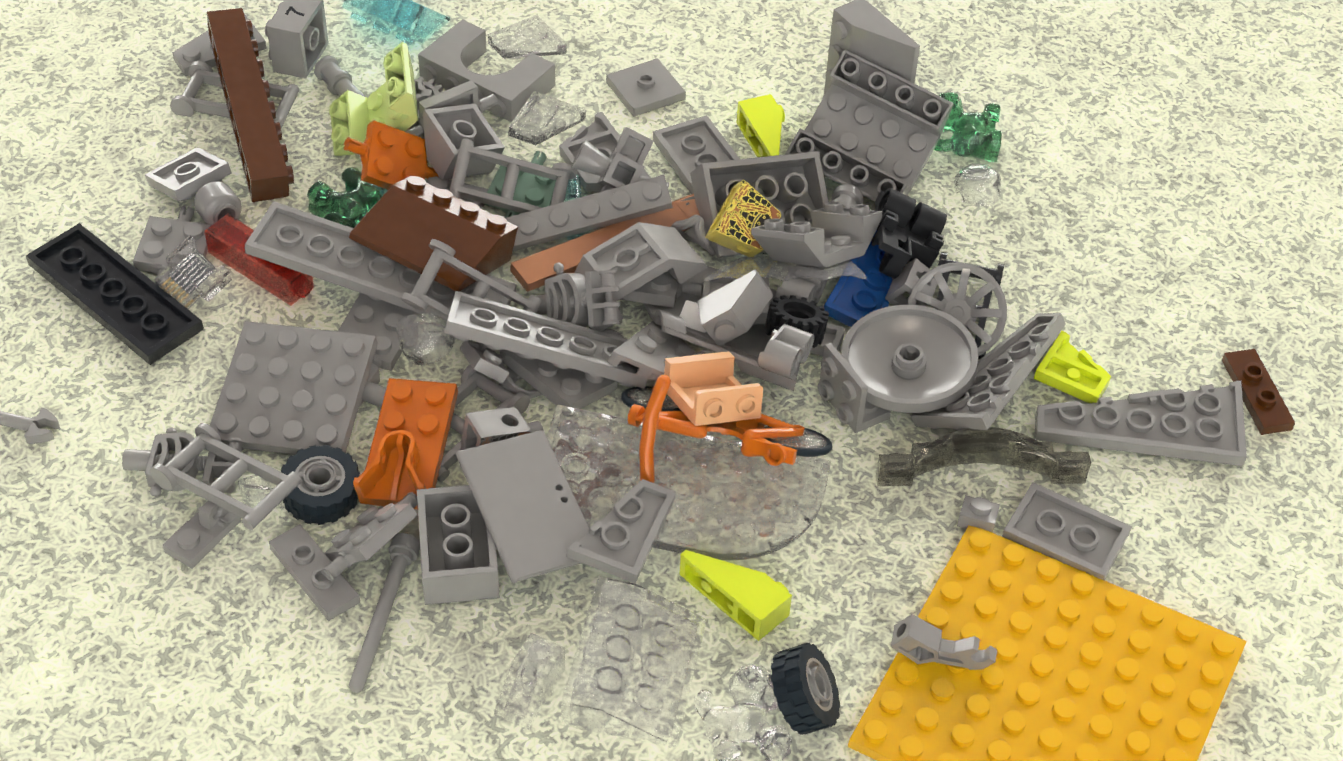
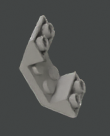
M826 202L823 208L811 211L812 227L810 222H793L789 225L784 224V219L773 218L764 220V225L751 228V235L773 261L826 268L865 254L882 219V211L869 210V205L864 204L851 205L849 208L843 207V202Z
M638 222L584 254L574 273H580L585 277L586 271L616 270L614 274L615 286H619V292H613V302H616L667 271L680 285L707 269V266L675 227ZM617 307L618 320H622L623 316L619 307ZM612 325L589 328L602 332Z

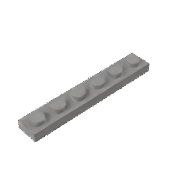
M660 175L507 217L506 220L518 226L513 248L514 252L673 208L665 176Z

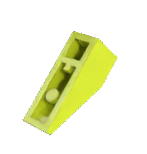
M771 94L738 101L736 123L757 157L779 155L782 122L785 121L783 107L777 104Z
M688 550L681 553L679 575L758 641L789 616L792 595L782 583L775 582L766 573Z

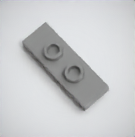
M301 524L269 541L270 550L328 621L360 603L359 594L341 573L333 581H329L323 575L322 569L331 560Z

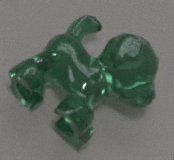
M954 92L939 94L938 96L953 103L952 110L943 129V132H952L953 135L950 139H939L934 150L939 152L952 151L961 157H976L989 162H997L1002 132L996 130L995 125L996 122H999L1000 105L988 103L984 106L983 112L967 113L964 112L962 101L958 94Z
M349 167L344 170L341 177L345 182L346 191L337 192L331 189L325 182H315L307 192L309 199L308 209L312 215L355 228L382 196L375 187L361 180L362 172L358 168Z

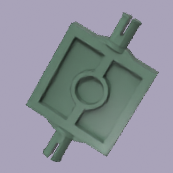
M536 151L531 163L543 166L547 159L546 154L542 152L540 155V151ZM500 165L487 193L501 196L507 167ZM519 170L513 200L542 208L550 206L556 180ZM484 203V205L500 209L506 213L504 218L522 214Z

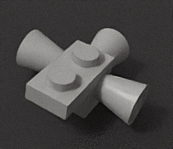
M625 127L610 158H608L585 139L574 158L571 168L599 175L600 178L597 184L603 186L600 192L649 179L650 177L643 176L641 173L645 167L643 166L644 160L654 141Z

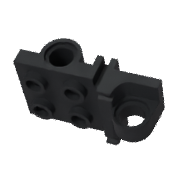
M888 188L885 192L881 190L875 200L876 211H882V219L877 227V232L871 240L872 246L879 245V249L885 251L880 263L879 272L896 279L908 261H913L915 258L930 269L944 244V241H942L943 236L940 234L946 224L947 214L922 202L916 205L915 199L892 188Z

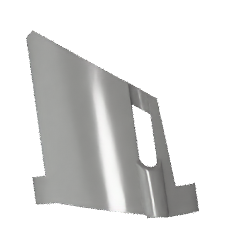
M797 264L795 268L791 267L782 286H778L777 291L770 288L773 297L770 299L769 305L774 298L780 299V296L783 295L788 299L790 295H794L800 300L801 297L807 298V302L813 300L818 304L827 284L828 272ZM707 266V269L687 281L703 283L704 287V273L723 274L726 272ZM703 292L702 296L682 293L676 299L674 308L643 303L653 322L662 326V331L715 352L729 351L735 357V362L743 373L794 391L800 363H804L807 360L814 342V334L787 324H783L779 330H774L772 335L766 334L765 324L752 325L748 332L721 346H717L707 332L703 333L686 327L683 318L680 317L685 301L689 300L698 303V300L703 298Z

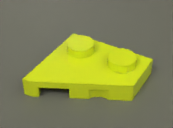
M1061 331L1036 369L1034 379L1087 403H1098L1099 398L1102 397L1109 385L1111 375L1100 365L1094 363L1092 357L1084 349L1078 351L1069 343L1070 335Z

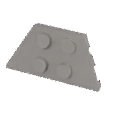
M599 112L595 115V121L590 126L586 127L583 125L576 131L574 136L567 138L559 145L560 156L565 163L572 165L579 148L586 139L610 158L620 135L604 113ZM577 169L576 179L586 192L601 191L603 186L597 184L600 178L599 175ZM643 169L641 175L650 177L646 170Z
M652 321L616 348L607 362L618 367L622 360L638 367L636 375L656 381L660 375H664L665 358L698 354L683 339L662 331V326Z

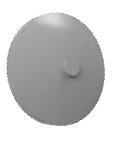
M894 305L875 310L859 319L849 329L842 344L841 355L868 387L866 401L877 407L894 412L923 413L946 407L961 398L969 390L977 373L978 349L972 334L956 318L931 307Z

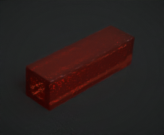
M225 215L204 230L208 253L290 306L300 298L308 296L314 288L312 276L246 254L245 243L254 230L231 215Z

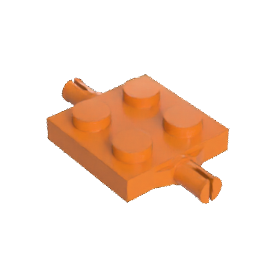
M373 120L367 126L364 143L350 137L344 142V150L360 155L363 166L361 180L389 190L393 184L409 176H418L423 179L439 177L434 168L427 165L425 139Z

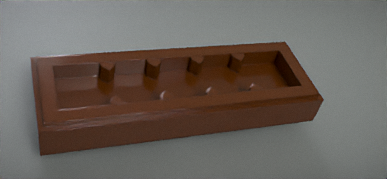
M1249 349L1224 353L1222 362L1232 381H1241L1243 402L1260 434L1293 430L1295 421L1257 351Z

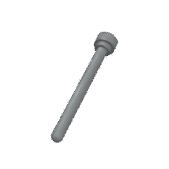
M397 533L392 538L389 547L392 563L349 682V688L354 693H359L364 689L405 568L417 559L420 541L410 534Z

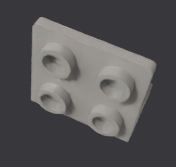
M832 343L824 345L818 391L822 399L829 401L836 409L839 420L843 424H848L854 433H858L890 419V410L877 407L866 401L867 385Z

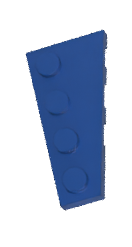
M871 241L863 256L849 261L824 304L825 311H828L829 317L852 327L865 315L889 306V302L885 297L893 279L879 272L880 263L885 254V251L879 249V245L872 246Z

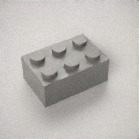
M470 486L417 489L425 605L500 598L496 546Z

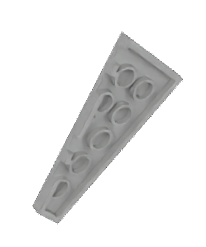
M1036 314L978 361L974 382L961 398L937 410L912 413L910 416L916 427H929L933 430L940 428H951L956 431L964 429L988 430L1066 325L1062 314Z
M1241 381L1230 382L1228 387L1214 388L1213 384L1201 385L1199 390L1187 392L1177 388L1129 394L1128 399L1114 401L1112 397L1099 398L1098 403L1089 404L1070 401L1038 405L1035 414V440L1244 466L1247 454Z

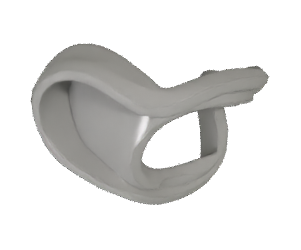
M693 215L688 219L676 221L671 225V227L676 228L685 240L703 247L711 256L715 255L711 241L705 238L707 231L704 226V219L701 216ZM689 228V230L686 233L682 231Z

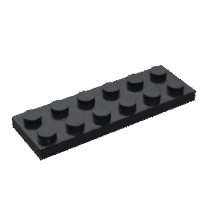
M80 223L26 255L30 267L150 365L204 330L200 318Z

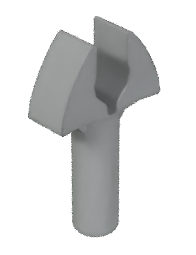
M43 407L39 414L32 418L0 411V425L27 431L24 436L28 444L54 440L51 430L39 428L49 426L60 430L57 418Z

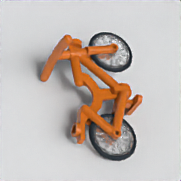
M660 375L653 387L645 386L644 389L632 387L626 389L621 394L623 403L630 407L628 424L639 427L641 423L643 425L639 445L640 481L644 479L655 483L654 443L657 429L694 438H704L707 432L732 435L742 440L741 452L744 456H763L767 463L773 466H778L781 463L793 465L796 456L817 457L826 455L832 450V442L823 434L800 425L786 423L762 413L761 418L695 426L667 395L671 384L670 377L667 375Z

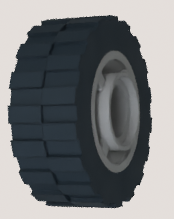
M330 445L309 446L307 449L298 450L295 455H291L287 459L285 465L283 464L281 468L282 473L288 475L293 471L302 479V482L282 501L285 503V509L288 513L291 512L297 520L301 519L307 524L318 523V525H324L327 522L333 523L341 517H346L350 514V510L357 506L358 496L354 489L353 481L354 477L358 478L360 476V471L356 461L352 460V456L349 453H344L342 449L338 447L332 448Z
M804 643L777 652L773 657V663H771V682L773 683V692L778 703L777 705L786 723H789L791 729L797 731L800 735L835 725L840 715L839 690L834 673H832L830 668L831 666L828 660L825 659L822 651H819L814 644Z

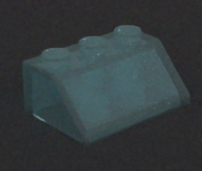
M344 0L342 8L352 12L350 18L364 24L367 23V20L375 22L373 28L388 35L390 30L397 32L395 38L412 45L413 40L424 43L450 20V17L412 0Z

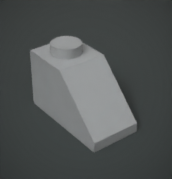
M755 269L698 300L701 325L716 345L721 346L748 332L773 297V293Z

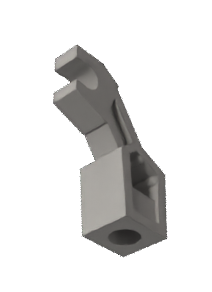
M913 614L894 625L891 647L917 664L936 662L968 668L969 670H978L995 663L997 649L992 646L985 650H979L980 639L976 636L956 641L942 639L941 629Z

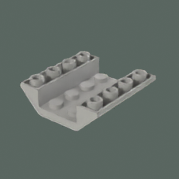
M844 49L830 74V87L805 131L801 128L798 130L785 154L819 151L825 177L841 185L849 184L855 186L864 197L874 202L881 190L885 192L888 188L908 195L941 137L953 103Z

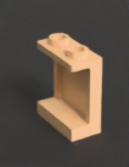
M729 351L665 358L664 375L670 377L671 380L667 395L695 426L761 418L763 387L759 383L742 385L733 376L735 357Z

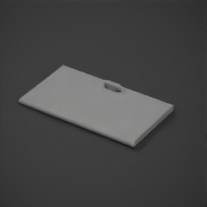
M544 430L459 450L455 453L512 583L581 564L566 557L567 548L575 541L579 542L589 533V527Z

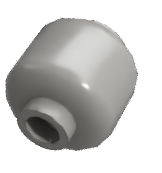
M215 181L205 184L195 195V210L206 224H212L213 228H225L232 225L241 213L240 199L223 182Z

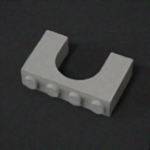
M464 19L418 54L419 73L425 81L428 82L433 79L436 85L441 84L444 89L448 90L472 80L478 86L479 100L491 94L496 96L498 106L492 107L488 111L492 112L496 117H502L510 122L515 121L555 86V64L534 53L529 54L514 68L502 74L482 75L467 69L468 66L487 52L486 30Z

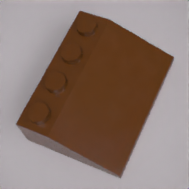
M409 176L389 188L350 232L349 239L422 274L434 251L429 247L432 239H436L449 245L456 251L454 258L487 275L511 260L518 226L507 222L503 216L494 215L480 209L473 202H466L453 196L446 189H439L426 183L421 177ZM444 262L434 278V281L458 292L476 282L473 278Z

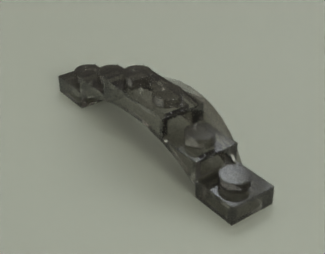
M989 427L988 430L968 428L956 432H945V436L933 442L912 443L911 454H879L876 482L877 486H912L914 477L932 470L959 464L983 463L1030 470L1049 477L1051 484H1085L1091 466L1089 452H1054L1052 441L1039 442L1034 438L1012 430Z

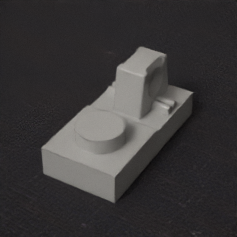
M472 340L462 343L460 350L474 370L502 384L504 383L510 372L502 362L504 358L483 343Z
M207 501L202 507L198 508V513L163 544L164 552L193 569L241 522V517Z

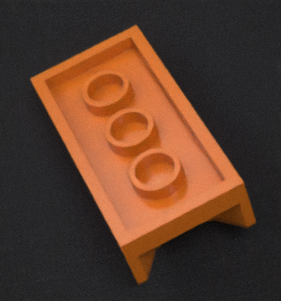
M389 378L366 468L358 478L354 477L353 481L354 489L361 504L386 506L391 503L397 504L409 492H413L417 496V489L436 488L459 392L457 384Z

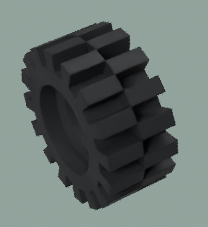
M783 295L780 296V299L776 297L770 302L764 329L767 335H772L774 330H779L783 324H787L814 334L812 347L815 348L823 342L829 313L825 311L822 305L817 306V302L813 300L807 302V298L801 297L800 300L794 295H790L788 299Z

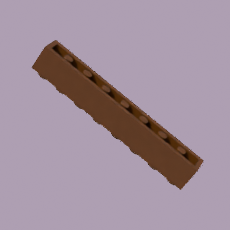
M243 8L207 11L208 36L251 201L258 202L288 197L289 184H294L293 169L291 165L286 166L285 163L288 162L286 144H280L279 140H282L281 126L279 122H274L273 120L276 119L274 101H268V98H270L268 80H262V77H264L262 59H256V57H259L257 40H251V37H253L251 20L245 19Z

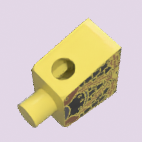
M742 180L731 188L705 238L747 257H754L762 252L763 248L751 235V228L764 225V220L780 219L781 213L748 182Z

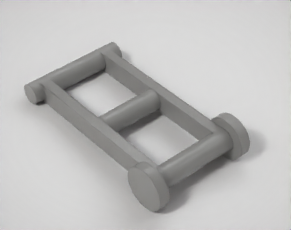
M202 61L193 62L189 68L191 79L183 94L172 99L170 103L171 110L176 115L191 117L194 111L230 118L226 104L195 98L202 83L222 86L219 74L214 73L207 63ZM269 83L270 96L282 98L276 110V119H273L274 122H279L282 128L297 97L299 87L295 84H289L286 87Z
M462 139L449 191L459 199L463 197L515 212L525 213L542 207L513 200L519 170L556 180L551 206L564 202L568 181L576 178L577 169L571 168L572 165L567 163H555L552 168L473 147L474 142L472 140ZM470 157L507 167L501 196L464 187Z
M432 239L429 247L434 251L412 293L404 292L401 297L403 302L415 309L425 311L429 307L448 318L450 308L426 296L444 262L478 281L471 294L473 296L484 299L489 289H492L523 306V310L533 313L537 312L542 302V299L535 295H530L529 299L457 260L454 258L456 251L449 245L436 239Z
M468 365L461 377V385L458 387L459 392L455 407L479 387L502 403L496 409L514 407L518 409L520 414L527 410L530 397L525 393L519 392L514 395L484 374L474 370L471 365ZM453 413L450 427L463 436L465 420ZM462 440L443 456L438 481H444L450 474L448 468L458 461L455 453L460 450Z
M200 423L195 428L197 437L165 466L156 463L150 469L152 478L163 489L171 490L177 484L241 517L243 525L249 530H253L302 482L301 477L296 472L292 471L286 475L222 443L216 430L206 423ZM204 449L233 463L210 486L181 471ZM246 471L277 485L254 508L224 494Z

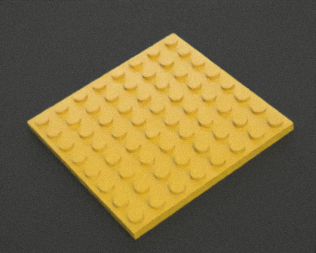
M968 525L918 617L941 629L942 639L956 641L976 636L980 639L979 650H985L989 646L997 649L996 662L984 669L969 670L968 668L936 662L917 664L898 652L851 735L848 747L877 761H1197L1247 641L995 533Z

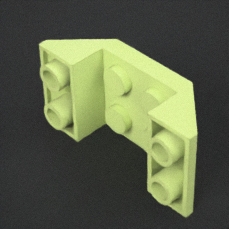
M401 42L384 57L383 66L386 82L376 91L372 92L368 98L347 90L330 105L331 139L335 156L356 154L344 150V142L350 137L364 143L367 126L373 120L402 131H406L418 121L414 72L406 43Z

